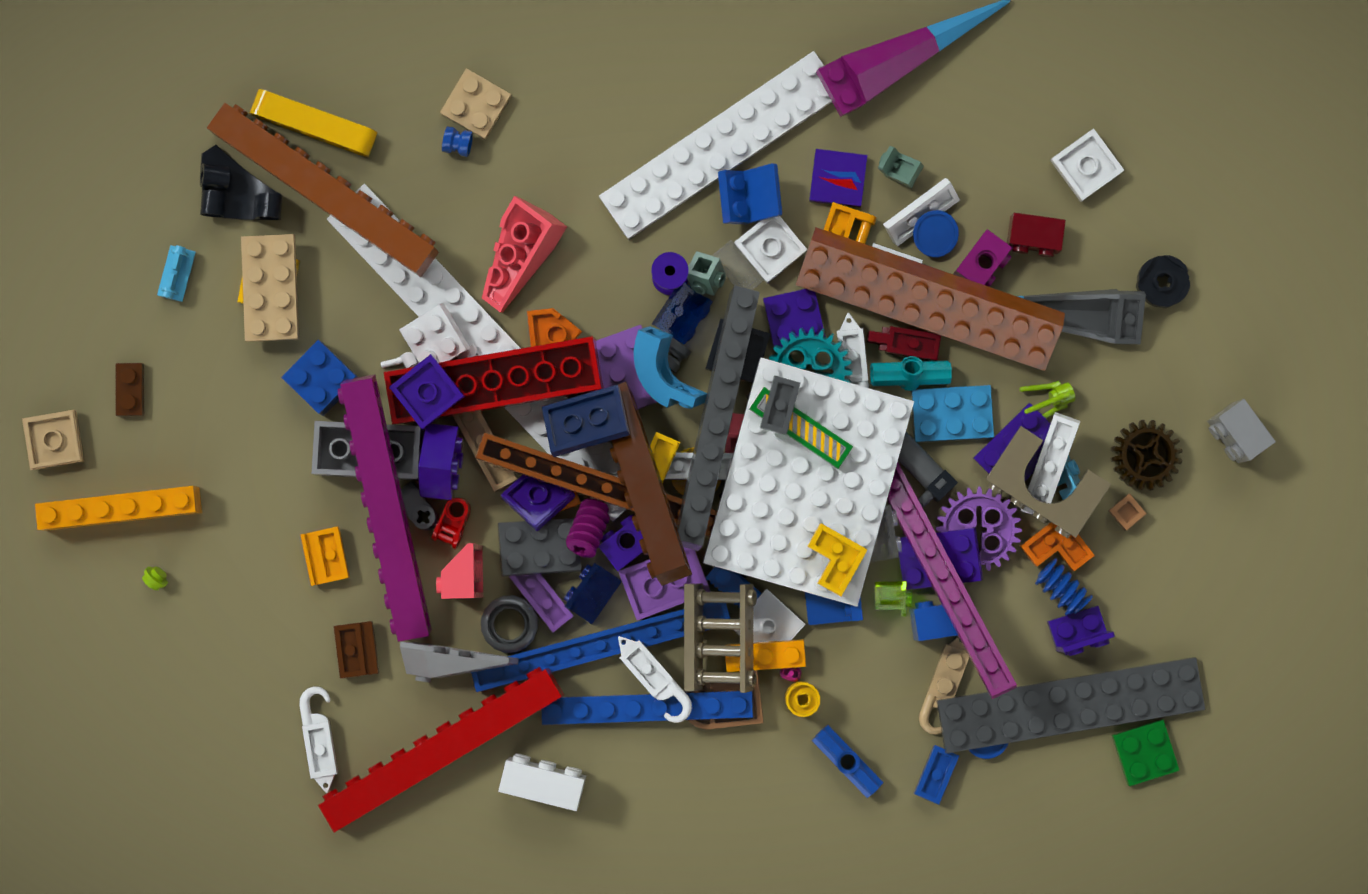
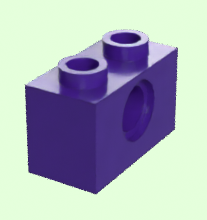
M631 514L621 522L623 527L619 531L614 533L613 530H610L601 540L602 544L599 545L601 551L617 571H620L643 553L639 540L643 539L641 531L637 532L633 524L632 516H635L634 514ZM626 533L632 534L635 538V544L628 549L623 548L620 544L621 536Z

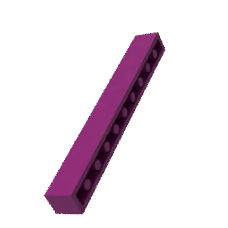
M376 375L344 380L340 384L341 388H338V397L340 403L345 404L347 414L343 416L346 430H350L352 440L349 441L352 456H356L358 466H355V473L358 482L362 481L364 492H361V500L364 508L368 507L370 517L367 518L369 533H374L376 543L372 545L373 553L376 559L379 558L381 568L378 569L379 580L381 584H385L387 594H384L386 609H391L393 618L390 619V629L393 635L396 634L398 642L426 637L430 635L432 627Z

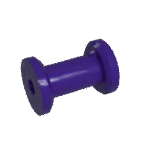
M674 252L663 253L654 260L651 273L655 288L660 293L669 296L681 293L688 284L689 269L686 260ZM669 272L674 273L672 276L666 275Z

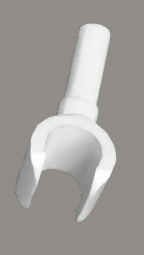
M406 352L396 359L381 362V367L386 368L404 363L406 368L415 367L419 362L413 353Z

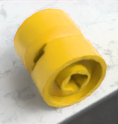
M798 681L787 688L785 703L794 715L807 717L817 711L820 705V695L812 684Z

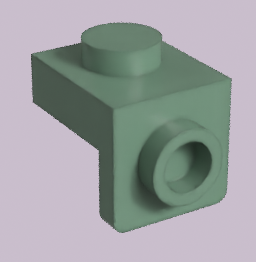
M889 146L887 152L883 153L880 158L878 169L886 178L912 188L924 165L918 160L899 153L895 147Z

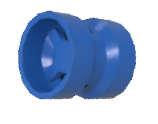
M447 126L443 136L442 152L451 153L458 150L460 156L468 157L473 141V131L464 130L460 134V131H457L454 127Z

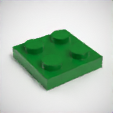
M1161 719L1111 735L1127 786L1180 771L1164 720Z

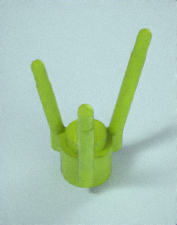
M1058 380L1048 384L1020 387L1019 390L1021 392L1052 389V391L1048 392V400L1025 409L1024 413L1029 414L1052 404L1055 407L1042 414L1047 419L1055 414V412L1057 413L1068 408L1067 404L1076 400L1072 386L1068 382L1060 384Z

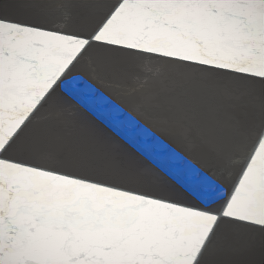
M705 603L703 605V616L705 618L730 619L726 603ZM684 609L507 656L519 658L518 664L471 672L476 692L513 683L516 680L528 679L526 674L538 667L542 671L549 667L550 671L554 672L621 654L619 636L636 642L640 640L645 647L684 637ZM623 640L622 645H625L626 641Z

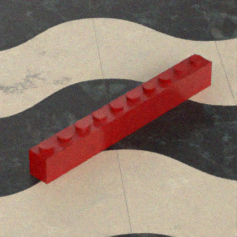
M538 667L526 674L528 680L519 684L516 680L504 687L506 693L498 698L493 694L481 701L483 707L475 712L471 707L459 714L460 720L451 725L450 721H447L437 727L436 731L438 734L428 738L426 734L413 742L415 747L408 752L402 748L392 754L390 757L393 761L383 765L382 762H379L367 769L370 774L361 779L357 775L345 782L347 788L341 792H338L335 788L322 796L325 801L318 806L332 831L336 832L564 696L565 694L549 667L543 671Z

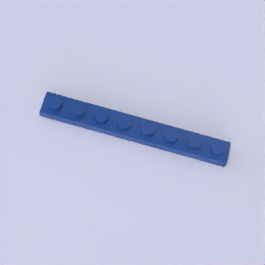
M740 691L686 693L692 703L691 713L686 720L753 718L752 691L740 693ZM651 694L561 697L541 709L542 725L668 721L664 717L665 713L671 716H678L681 714L683 707L674 695L666 700H657Z

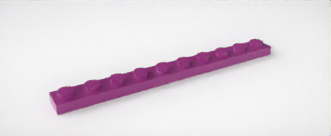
M897 462L887 501L989 695L994 699L1017 688V684Z

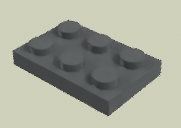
M575 518L549 520L538 531L526 521L498 523L502 577L580 572V556L570 551L566 545V538Z

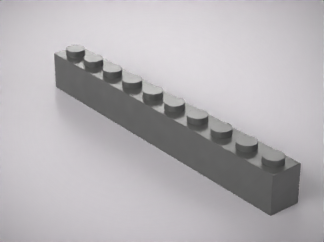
M735 285L728 298L707 397L704 403L677 521V529L683 547L699 551L703 546L760 294L758 291Z

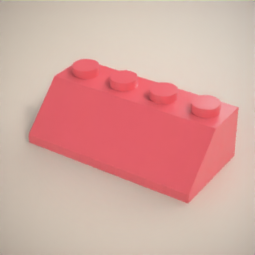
M468 543L441 571V577L436 578V591L441 593V599L483 598V545Z

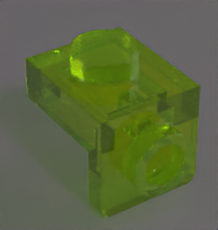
M907 581L875 582V610H901V617H907V607H912V591H907Z

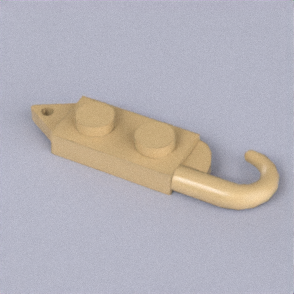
M959 636L951 643L944 645L919 713L920 726L929 734L937 735L942 733L941 726L933 727L930 725L929 717L933 707L938 708L936 700L955 697L969 660V655L963 643L959 642Z

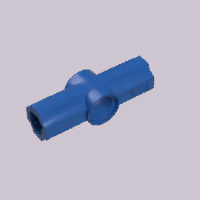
M829 725L825 726L811 740L866 798L874 794L884 783ZM850 754L854 757V765L851 768H843L840 760L842 756Z

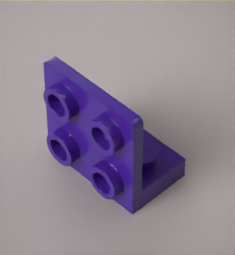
M1099 606L1047 621L1056 651L1063 652L1069 656L1084 652V646L1090 645V647L1097 648L1110 644L1109 639L1115 637L1114 631L1106 630Z

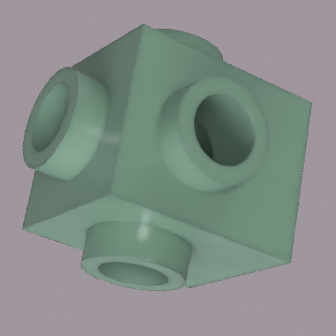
M696 251L688 265L689 273L687 279L691 289L699 294L707 293L715 296L718 288L724 285L726 273L724 272L720 258Z

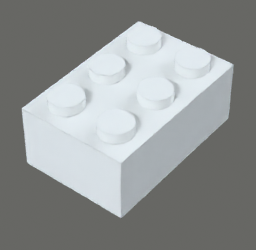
M517 753L506 760L498 792L577 811L586 780V775L581 774V769L567 766L565 770L556 768V763L541 760L538 764L530 762L531 757Z

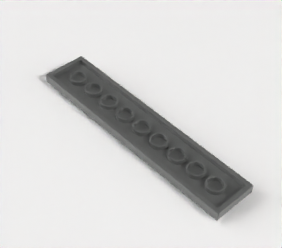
M1196 657L1019 686L994 699L991 698L988 692L936 700L945 753L1205 710Z

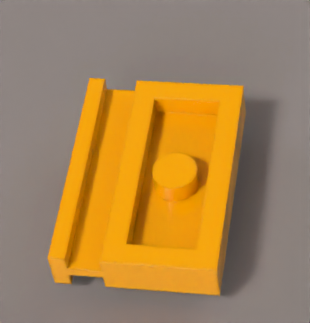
M339 526L300 534L311 586L350 578Z

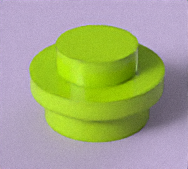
M149 566L144 570L142 580L151 589L158 591L168 584L167 575L161 568Z

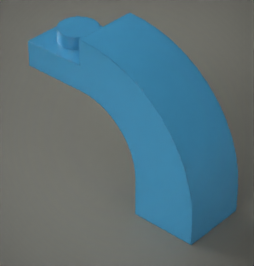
M651 326L639 329L634 344V364L638 378L646 392L655 401L667 408L679 404L684 408L692 409L704 404L707 393L679 381L669 367L668 352L673 335Z

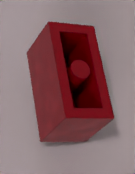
M1014 212L1010 216L1007 244L1013 248L1012 252L1028 254V250L1039 252L1038 255L1042 257H1054V254H1059L1062 251L1066 220Z

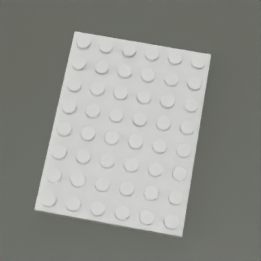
M760 358L703 563L858 606L914 401ZM774 375L800 382L794 407L853 446L839 469L789 436L760 428L762 418L750 411L749 408L763 387L770 390ZM820 523L867 549L866 554L841 597L817 584L830 560L808 548L807 545Z

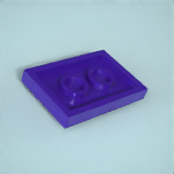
M1028 403L973 457L988 474L1020 426L1043 440L1026 467L1024 480L1026 481L1034 473L1051 423L1038 410L1025 414L1024 410L1033 406L1031 403Z
M976 528L936 532L962 583L982 581L983 575ZM907 537L896 538L904 590L932 587Z

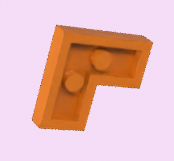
M1052 522L1020 545L1035 567L1058 552L1072 572H1074L1095 556L1079 534L1077 537L1070 535L1069 538H1066L1055 531L1057 525Z

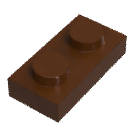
M116 363V416H144L143 363Z

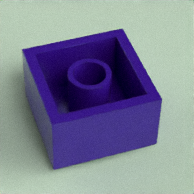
M430 424L426 427L418 465L420 497L452 500L453 490H458L460 480L458 469H462L464 454L462 453L463 438L459 437L457 426Z

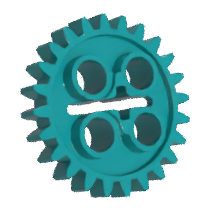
M803 327L800 328L799 336H796L791 331L789 333L790 341L782 337L780 341L783 347L774 346L773 349L778 355L769 356V359L800 369H806L808 364L812 365L814 370L832 369L833 373L814 371V373L851 383V380L845 377L853 373V370L846 368V366L852 363V359H844L849 350L839 349L843 342L842 340L836 343L832 342L834 338L833 333L828 338L824 337V329L818 335L815 334L814 327L810 328L809 334L805 333ZM794 350L801 351L804 355V361L795 362L791 357V352ZM819 352H826L829 354L831 361L826 364L821 363L817 359V354Z

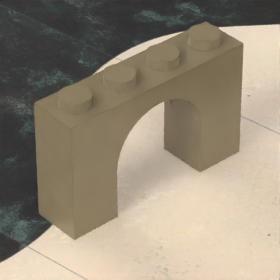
M1020 426L988 474L986 480L990 483L987 487L1000 495L1003 491L1012 496L1010 502L1021 509L1028 506L1035 511L1032 516L1044 524L1048 520L1057 525L1055 531L1064 537L1069 538L1070 535L1077 537L1111 484L1087 469L1073 492L1066 499L1056 503H1045L1037 500L1027 490L1024 475L1028 463L1043 440Z

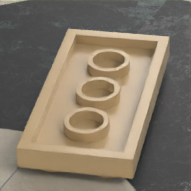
M295 235L241 237L245 341L299 340Z

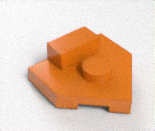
M554 308L527 311L531 347L577 339L582 332Z

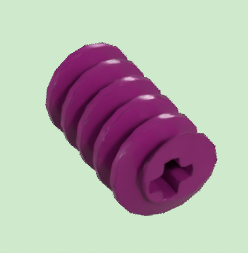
M590 498L584 499L581 502L576 518L573 521V526H571L566 538V545L570 551L585 558H593L596 555V549L599 548L603 532L606 531V524L610 520L607 514L609 512L607 504Z

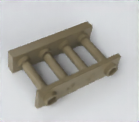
M703 583L684 584V691L702 690L705 683H740V693L754 691L757 673L753 670V606L756 605L757 594L753 590V584L740 585V592H706L703 589ZM705 603H740V619H707L703 616V605ZM705 629L740 630V646L706 645L703 642V632ZM705 656L740 657V673L706 672L703 669V658Z

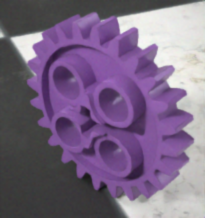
M978 486L976 493L973 494L968 487L966 496H963L958 491L957 501L948 498L951 504L950 508L941 507L946 515L937 516V519L943 522V525L937 526L936 530L943 532L976 527V508L981 506V525L986 528V531L981 532V551L979 552L981 565H985L988 571L991 570V563L993 562L998 567H1001L999 559L1002 557L1009 561L1010 559L1006 552H1016L1012 542L1019 543L1021 541L1014 536L1015 533L1022 532L1021 528L1014 525L1021 521V518L1012 517V514L1017 511L1016 507L1008 509L1007 506L1010 503V499L1008 498L1001 502L1002 494L997 493L993 497L992 489L988 488L986 494H982V489ZM962 509H970L973 512V518L970 522L963 523L958 519V514ZM990 509H995L999 512V519L995 523H988L985 520V514ZM993 535L999 539V545L995 549H987L984 545L985 539Z

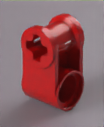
M452 498V500L447 502L441 518L435 526L431 540L436 541L438 539L452 545L453 549H457L471 513V506L466 499ZM456 502L462 503L465 509L460 517L453 515L451 510L452 505Z

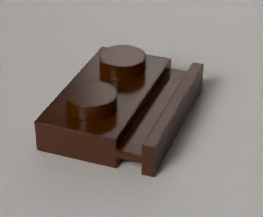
M373 621L334 626L340 678L378 674L379 666Z

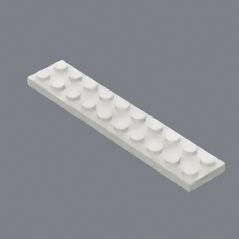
M814 51L599 195V198L627 239H631L718 180L719 171L733 170L832 103L816 73L819 68L824 66Z

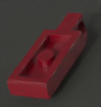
M890 326L889 328L882 327V333L869 331L866 342L880 345L879 351H885V353L937 361L941 335Z

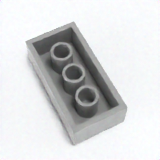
M315 421L311 474L356 477L355 466H358L356 456L351 454L349 441L352 440L350 430H346L344 422ZM387 425L399 480L419 481L418 465L424 429H421L420 426Z

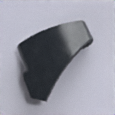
M217 145L201 154L200 187H202L200 215L239 220H281L283 196L280 193L274 191L247 172Z

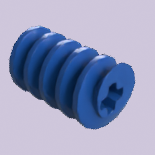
M1055 558L1041 570L1035 584L1045 583L1042 590L1043 593L1050 590L1053 591L1050 597L1051 601L1060 598L1057 607L1061 608L1065 605L1068 607L1065 616L1072 613L1075 614L1091 601L1093 595L1084 597L1087 592L1085 587L1076 590L1079 581L1069 582L1072 573L1062 574L1065 568L1063 564L1054 567L1057 562V558Z

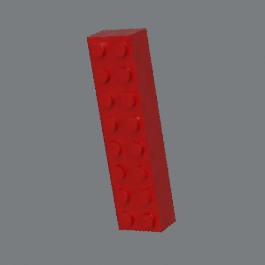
M591 336L440 362L439 364L465 397L439 418L604 389L595 337ZM414 367L383 372L392 425L416 422L389 388Z

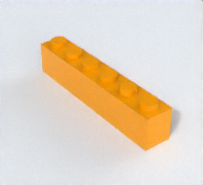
M197 486L35 504L37 530L43 531L202 513L200 488Z

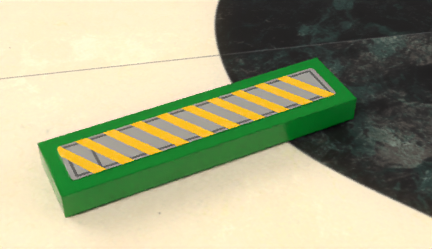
M763 387L749 408L750 411L761 418L763 417L770 391ZM794 407L786 435L839 469L853 446Z

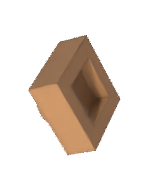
M1130 493L1108 510L1124 531H1127L1147 514Z

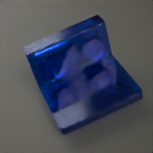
M594 563L593 566L587 564L579 576L582 579L577 588L572 586L564 597V600L567 602L564 607L572 610L590 624L595 622L622 583L620 579L597 563Z

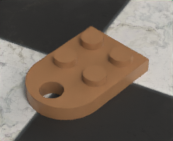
M755 670L757 682L754 686V691H752L753 718L697 719L688 721L701 729H717L764 723L758 670ZM705 683L702 690L684 692L740 691V683Z

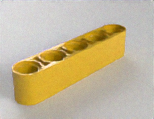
M258 89L249 113L261 120L364 157H369L378 133L366 126L263 89Z

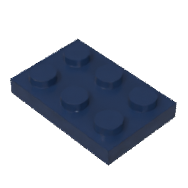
M618 384L542 406L550 452L553 457L630 435L621 390Z

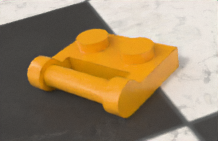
M833 202L824 230L848 238L855 219L862 222L856 241L866 244L871 226L875 225L877 217Z

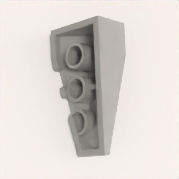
M400 642L406 674L416 675L415 680L422 682H431V678H444L518 664L519 658L445 646Z

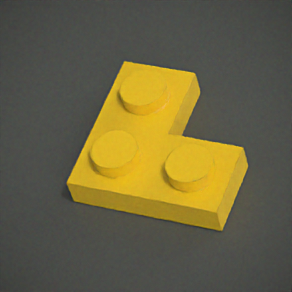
M820 523L807 545L808 548L830 560L817 584L841 597L866 554L867 549Z

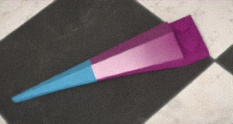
M1001 0L841 56V58L819 68L816 73L838 114L842 117L867 104L946 46L1006 6L1010 0Z

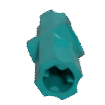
M909 356L904 358L902 362L871 363L870 382L872 386H900L904 390L912 391L916 390L920 385L951 384L952 367L949 361L923 362L917 357Z

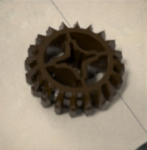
M1145 420L1139 421V429L1134 422L1130 423V432L1125 428L1120 430L1124 439L1118 436L1114 438V441L1120 444V447H1111L1112 452L1118 453V456L1110 458L1111 462L1119 461V466L1113 468L1114 472L1123 470L1124 473L1120 475L1119 479L1123 481L1130 477L1127 484L1129 487H1132L1138 481V490H1143L1145 483L1149 491L1154 490V482L1159 488L1164 487L1163 479L1167 482L1173 480L1169 472L1173 474L1179 472L1178 468L1174 467L1173 464L1182 463V459L1175 458V454L1183 452L1180 448L1174 449V445L1180 442L1179 439L1171 441L1170 437L1174 431L1169 430L1164 434L1165 424L1163 423L1155 429V420L1149 422L1148 428ZM1139 434L1152 435L1151 439L1144 446L1130 442ZM1159 440L1165 448L1166 461L1158 453ZM1149 448L1148 455L1152 458L1144 462V455L1140 450L1146 451ZM1127 450L1135 457L1134 470L1128 464ZM1149 464L1162 468L1153 477L1141 476L1142 471Z

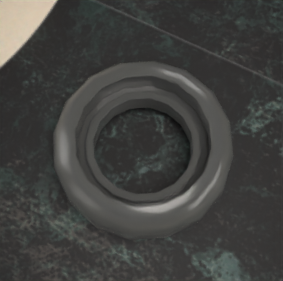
M515 595L501 596L491 601L484 609L481 617V632L485 641L495 650L504 653H514L527 648L535 639L538 631V616L534 608L525 599ZM512 608L522 614L525 620V627L519 637L507 640L497 634L494 628V621L500 611Z

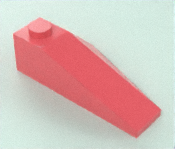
M517 196L513 197L501 218L499 227H502L499 241L495 242L493 251H496L493 265L488 270L482 299L500 313L505 311L555 249L567 228L565 224L550 213Z

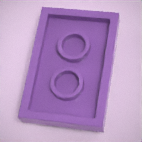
M684 548L692 575L663 586L657 578L652 579L647 568V563L650 562V559L618 571L636 620L684 603V584L703 583V589L706 592H710L695 550Z

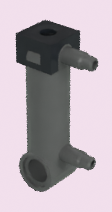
M907 432L905 433L898 461L924 487L926 492L918 498L923 508L932 499L936 502L940 501L958 482L946 470H943Z

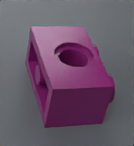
M987 229L953 274L990 287L996 279L992 274L998 266L1003 269L1012 256L1008 253L1012 247ZM981 256L988 257L991 261V267L988 269L980 267L978 258Z

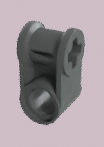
M410 481L401 489L406 514L418 528L425 531L432 530L439 520L438 514L426 500V497H420L419 488ZM423 512L426 514H431L428 517L430 520L428 524H426L425 522L420 523V521L422 520L421 514Z

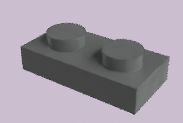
M774 375L760 424L761 429L783 435L787 434L800 382Z

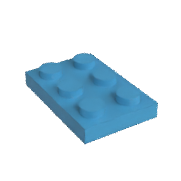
M991 385L916 389L911 391L912 401H914L912 411L914 440L916 442L994 438Z

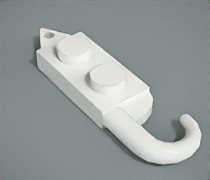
M847 313L840 330H837L838 341H843L839 349L849 350L844 359H852V363L846 366V368L853 370V373L845 377L850 379L852 384L869 388L864 329L859 327L850 313ZM847 318H851L852 321L848 323Z
M619 636L618 640L621 657L619 658L650 694L657 700H666L674 695L683 707L681 714L671 716L665 713L664 717L673 723L686 720L692 710L689 696L640 640L636 642ZM623 640L626 641L625 645H622Z
M313 686L306 689L300 697L299 706L303 724L302 729L310 778H314L321 788L328 793L335 774H338L331 726L326 716L318 713L311 714L310 698L315 694H320L327 703L331 699L325 689Z

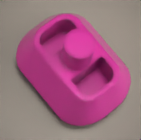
M799 667L781 668L780 676L792 682H797L802 674Z

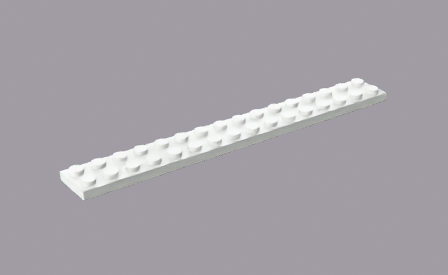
M365 183L355 192L358 193L361 190L372 198L370 203L377 208L380 204L386 207ZM393 214L392 218L395 219L397 222H400V220ZM331 215L327 218L332 226L418 317L441 303L445 304L470 346V349L456 356L458 359L521 349L436 258L420 278ZM560 397L505 407L548 454L552 455L542 406L568 398ZM609 441L556 456L618 477L617 471L621 470L619 462L615 463L612 458L610 448L614 446ZM604 502L609 508L607 514L612 522L626 510Z

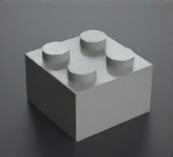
M1245 399L1231 403L1207 421L1210 425L1208 428L1210 433L1216 440L1221 439L1226 446L1224 449L1225 453L1232 461L1236 460L1237 463L1252 460L1276 442Z

